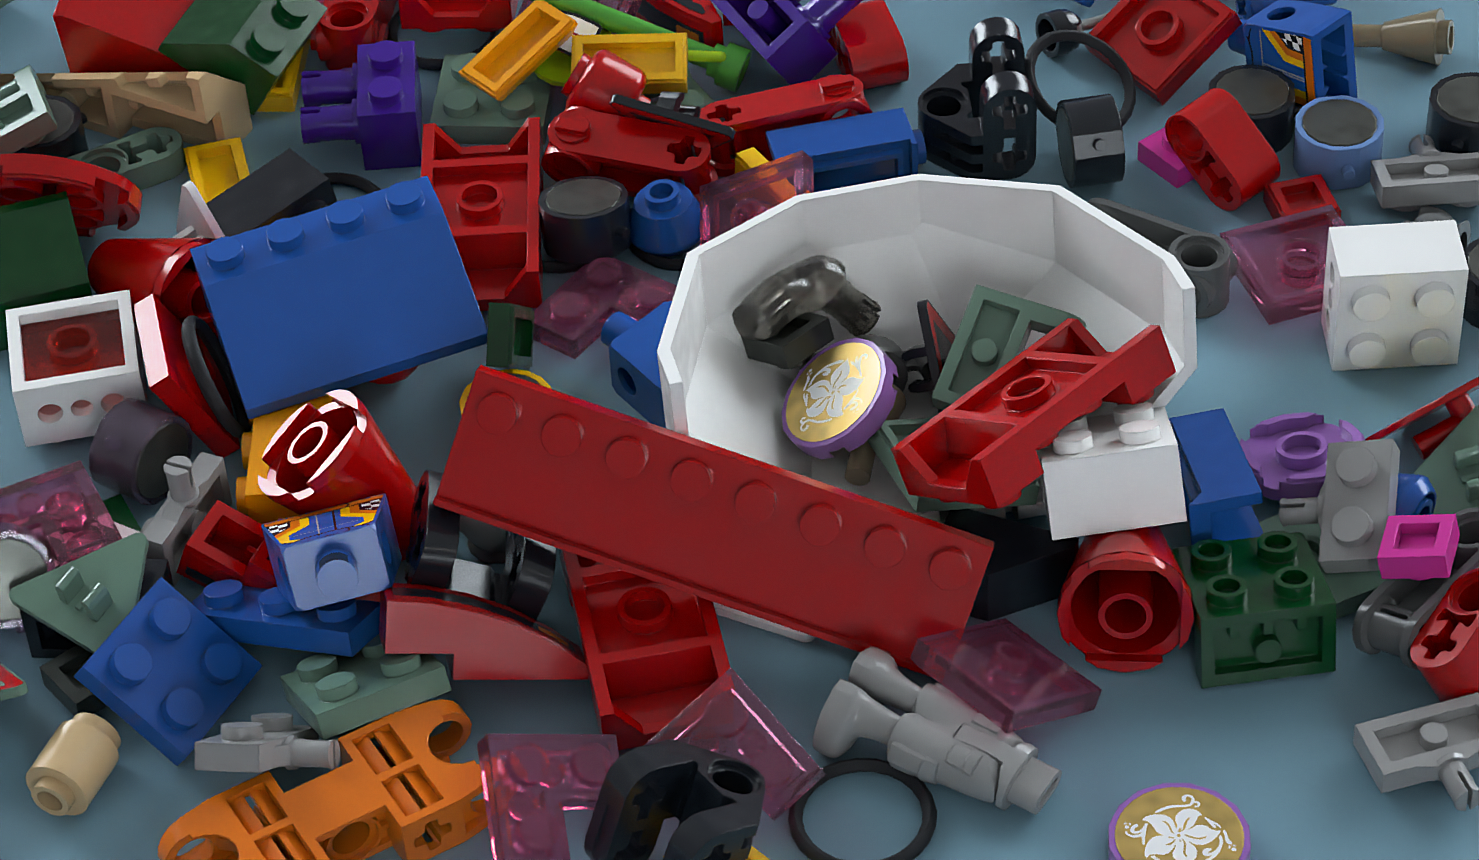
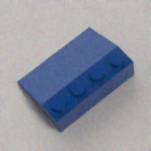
M428 176L411 181H401L382 190L353 199L340 200L321 209L292 218H282L269 225L234 236L221 237L211 243L190 249L207 309L248 420L326 395L325 393L334 390L350 388L487 344L488 330L444 210Z

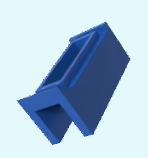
M903 107L765 131L766 142L775 168L802 194L918 174V165L925 164L927 160L922 131L920 129L912 130Z
M1224 408L1169 418L1178 443L1191 545L1206 539L1229 541L1259 537L1264 534L1251 506L1263 503L1262 490Z

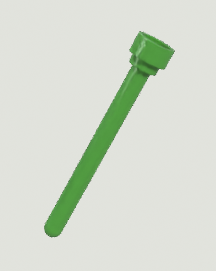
M544 0L559 10L577 13L601 25L602 29L615 34L675 33L593 0ZM687 37L688 50L723 51L726 53L727 58L721 63H689L705 68V75L714 78V85L736 93L748 69L752 50L732 42L727 46L717 43L714 48Z

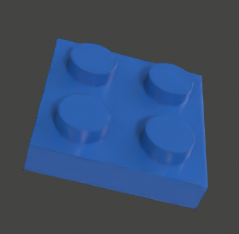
M160 577L73 677L178 766L195 748L194 742L202 740L263 665L166 580Z

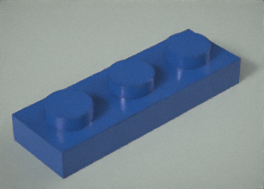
M227 579L207 585L203 589V593L191 602L235 642L353 657L379 634L380 602L353 598L306 611H296L281 594L278 587L265 589L243 586L240 581Z

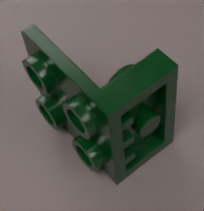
M1270 531L1259 537L1229 541L1206 539L1198 541L1194 545L1173 548L1172 553L1193 595L1196 675L1201 688L1336 671V601L1303 533Z

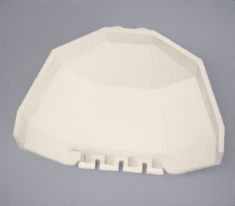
M914 174L796 195L687 252L657 349L666 429L943 524L950 510L915 512L877 455H875L870 482L863 486H857L845 479L850 452L844 447L830 452L834 458L828 459L809 456L800 450L783 431L781 414L787 390L800 370L797 368L780 369L775 365L749 359L741 336L785 307H791L829 318L835 339L815 353L822 351L837 341L866 334L886 337L895 342L902 351H906L913 346L924 344L917 310L918 301L928 299L956 336L977 284L1059 309L1081 318L1086 323V329L1107 352H1115L1149 325H1160L1176 372L1154 388V395L1145 401L1152 403L1153 408L1165 407L1197 369L1195 286L1174 255L1060 185ZM1031 330L1024 350L1046 334ZM918 371L908 372V380L903 391L906 398V408L899 419L933 418L938 414V409L933 407L931 399L934 390L922 393H912L908 390L909 384L916 379L923 380ZM1103 402L1097 410L1087 414V417L1113 414V408L1118 405L1117 403ZM1040 476L1036 479L1040 485L1036 505L1008 506L998 509L976 508L971 510L1005 519V513L1012 511L1017 520L1046 515Z

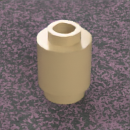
M85 712L76 714L72 720L62 722L26 773V784L31 791L33 801L45 812L56 816L80 815L84 813L119 760L118 749L121 745V738L117 730L105 719Z

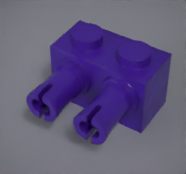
M801 0L711 1L789 85L811 81L839 54L827 41L831 37L828 33L848 12L863 0H810L804 7L799 3Z
M384 40L374 44L357 45V63H352V68L301 72L304 107L300 108V125L303 144L334 140H355L356 145L361 144L365 171L421 166L422 92L415 40L400 42ZM342 104V105H336V106H324V107H320V106H322V105Z

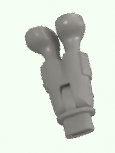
M872 646L860 652L853 661L848 681L841 678L833 687L822 708L813 736L814 750L831 758H838L846 753L859 737L881 742L887 745V761L896 770L917 777L923 782L935 785L937 783L981 801L989 803L995 801L996 807L1004 811L1014 804L1037 815L1055 791L1062 774L1061 770L1038 760V749L1032 744L1024 742L1016 733L1007 728V723L981 711L971 701L965 700L939 683L935 685L928 683L921 688L898 670L895 659L889 653ZM883 705L892 706L906 713L899 716Z

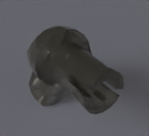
M816 255L789 265L764 279L734 309L732 317L738 332L743 338L748 340H765L772 337L798 315L822 310L856 337L867 334L876 325L880 317L877 312L881 311V307L875 300L862 293L846 279V267L841 261L829 256Z

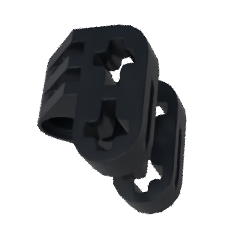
M1005 17L984 19L976 24L970 32L969 63L956 64L918 97V129L922 131L928 161L964 178L1008 180L1024 175L1035 163L1037 107L1031 81L1025 76V52L1019 27L1014 21ZM1003 42L1001 44V56H991L990 51L992 50L993 43ZM1014 138L1015 143L1012 145V150L1003 152L1004 139Z
M425 470L419 481L412 507L410 543L406 550L405 560L408 563L405 569V581L408 584L427 585L469 593L511 607L537 620L553 582L556 566V547L507 531L505 567L501 574L495 573L490 566L457 559L460 514L433 504L443 473Z
M674 739L629 750L614 762L604 778L584 840L586 855L591 860H648L655 848L664 819L676 817L679 820V825L668 842L662 860H745L748 858L753 836L756 835L760 824L766 787L765 779L756 768L746 762Z

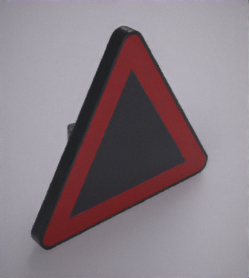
M662 91L656 105L618 94H613L609 103L624 117L702 132L708 138L711 150L733 141L736 133L729 126L699 118L701 111L699 106L681 105L684 100L683 92ZM691 145L693 156L696 157L694 146Z
M928 299L917 302L924 344L913 346L902 353L904 361L925 356L928 359L931 378L916 379L909 384L908 390L912 393L928 392L935 389L955 339V334Z

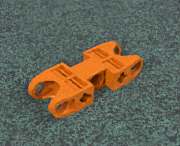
M445 699L428 701L384 716L339 737L338 742L342 766L285 793L268 770L208 798L168 827L159 842L158 857L160 860H365L393 846L402 860H428L469 840L495 822L511 805L516 794L517 783L508 768L499 761H486L477 764L475 760L465 763H450L449 756L457 752L469 738L472 723L461 706L454 701ZM452 721L451 725L444 732L429 737L435 727L444 722ZM375 738L380 747L377 749L370 739ZM497 784L495 789L483 799L471 801L489 787ZM250 796L254 802L253 810L246 801V797ZM426 832L431 842L427 843L422 834ZM206 838L205 841L190 851L177 856L178 851L190 841Z

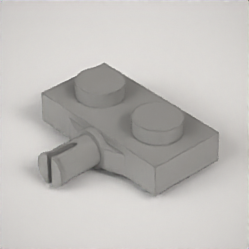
M1419 134L1409 142L1408 147L1412 155L1394 159L1371 160L1370 183L1382 209L1391 208L1396 211L1410 212L1416 211L1425 205L1452 204L1458 207H1474L1479 205V152L1462 154L1440 152L1435 148L1434 141L1430 136L1424 134L1422 141Z
M1393 438L1328 443L1325 482L1320 489L1318 497L1280 499L1279 518L1283 527L1319 523L1321 537L1318 562L1326 574L1380 571L1377 555L1388 516H1396L1400 450Z
M200 452L193 463L185 456H174L166 461L168 465L164 464L163 466L169 486L168 498L156 515L144 523L140 533H143L149 542L147 558L168 559L174 587L182 577V575L176 572L187 541L217 499L228 506L232 505L223 457Z
M1479 692L1355 725L1353 744L1381 794L1427 781L1438 780L1445 786L1457 810L1466 811L1467 804L1469 809L1479 805V788L1469 773V770L1479 768Z
M261 713L252 715L251 722L221 724V734L194 742L195 770L261 773L283 766L287 770H297L299 767L336 769L341 753L339 742L336 739L319 740L318 733L311 726L293 725V714Z

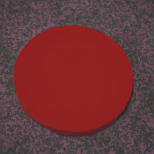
M27 153L0 154V206L66 191L77 235L81 237H93L96 229L118 224L117 229L126 231L136 225L140 219L143 198L140 189L133 182L113 171L86 162L57 156Z

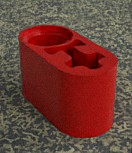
M884 0L860 2L828 33L831 36L828 42L839 53L834 59L841 74H851L853 77L858 78L863 82V90L908 81L909 63L906 47Z
M1221 88L1210 89L1166 121L1165 133L1170 146L1208 198L1217 207L1226 211L1236 210L1263 191L1265 185L1278 180L1281 167L1275 151L1235 97Z
M1479 568L1464 573L1453 582L1415 637L1410 648L1412 661L1440 702L1479 692Z

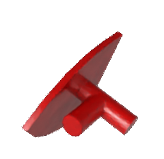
M1479 377L1419 408L1365 440L1383 439L1446 406L1451 417L1411 437L1419 456L1423 460L1427 459L1476 407L1469 394L1479 389Z

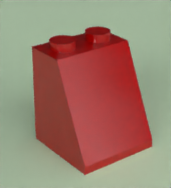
M59 0L53 13V18L70 73L189 72L161 53L158 48L194 0Z

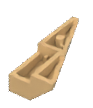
M208 72L36 73L47 95L61 96L68 99L86 115L88 121L83 124L84 128L119 139L132 126L145 130L153 127L172 128L179 132L183 142L192 145L240 137L242 141L253 130L245 84ZM0 74V87L16 79L14 74Z

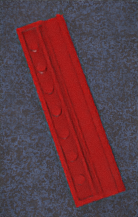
M483 365L476 369L433 504L437 507L857 652H862L871 646L889 653L895 659L898 666L941 681H947L994 548V541Z

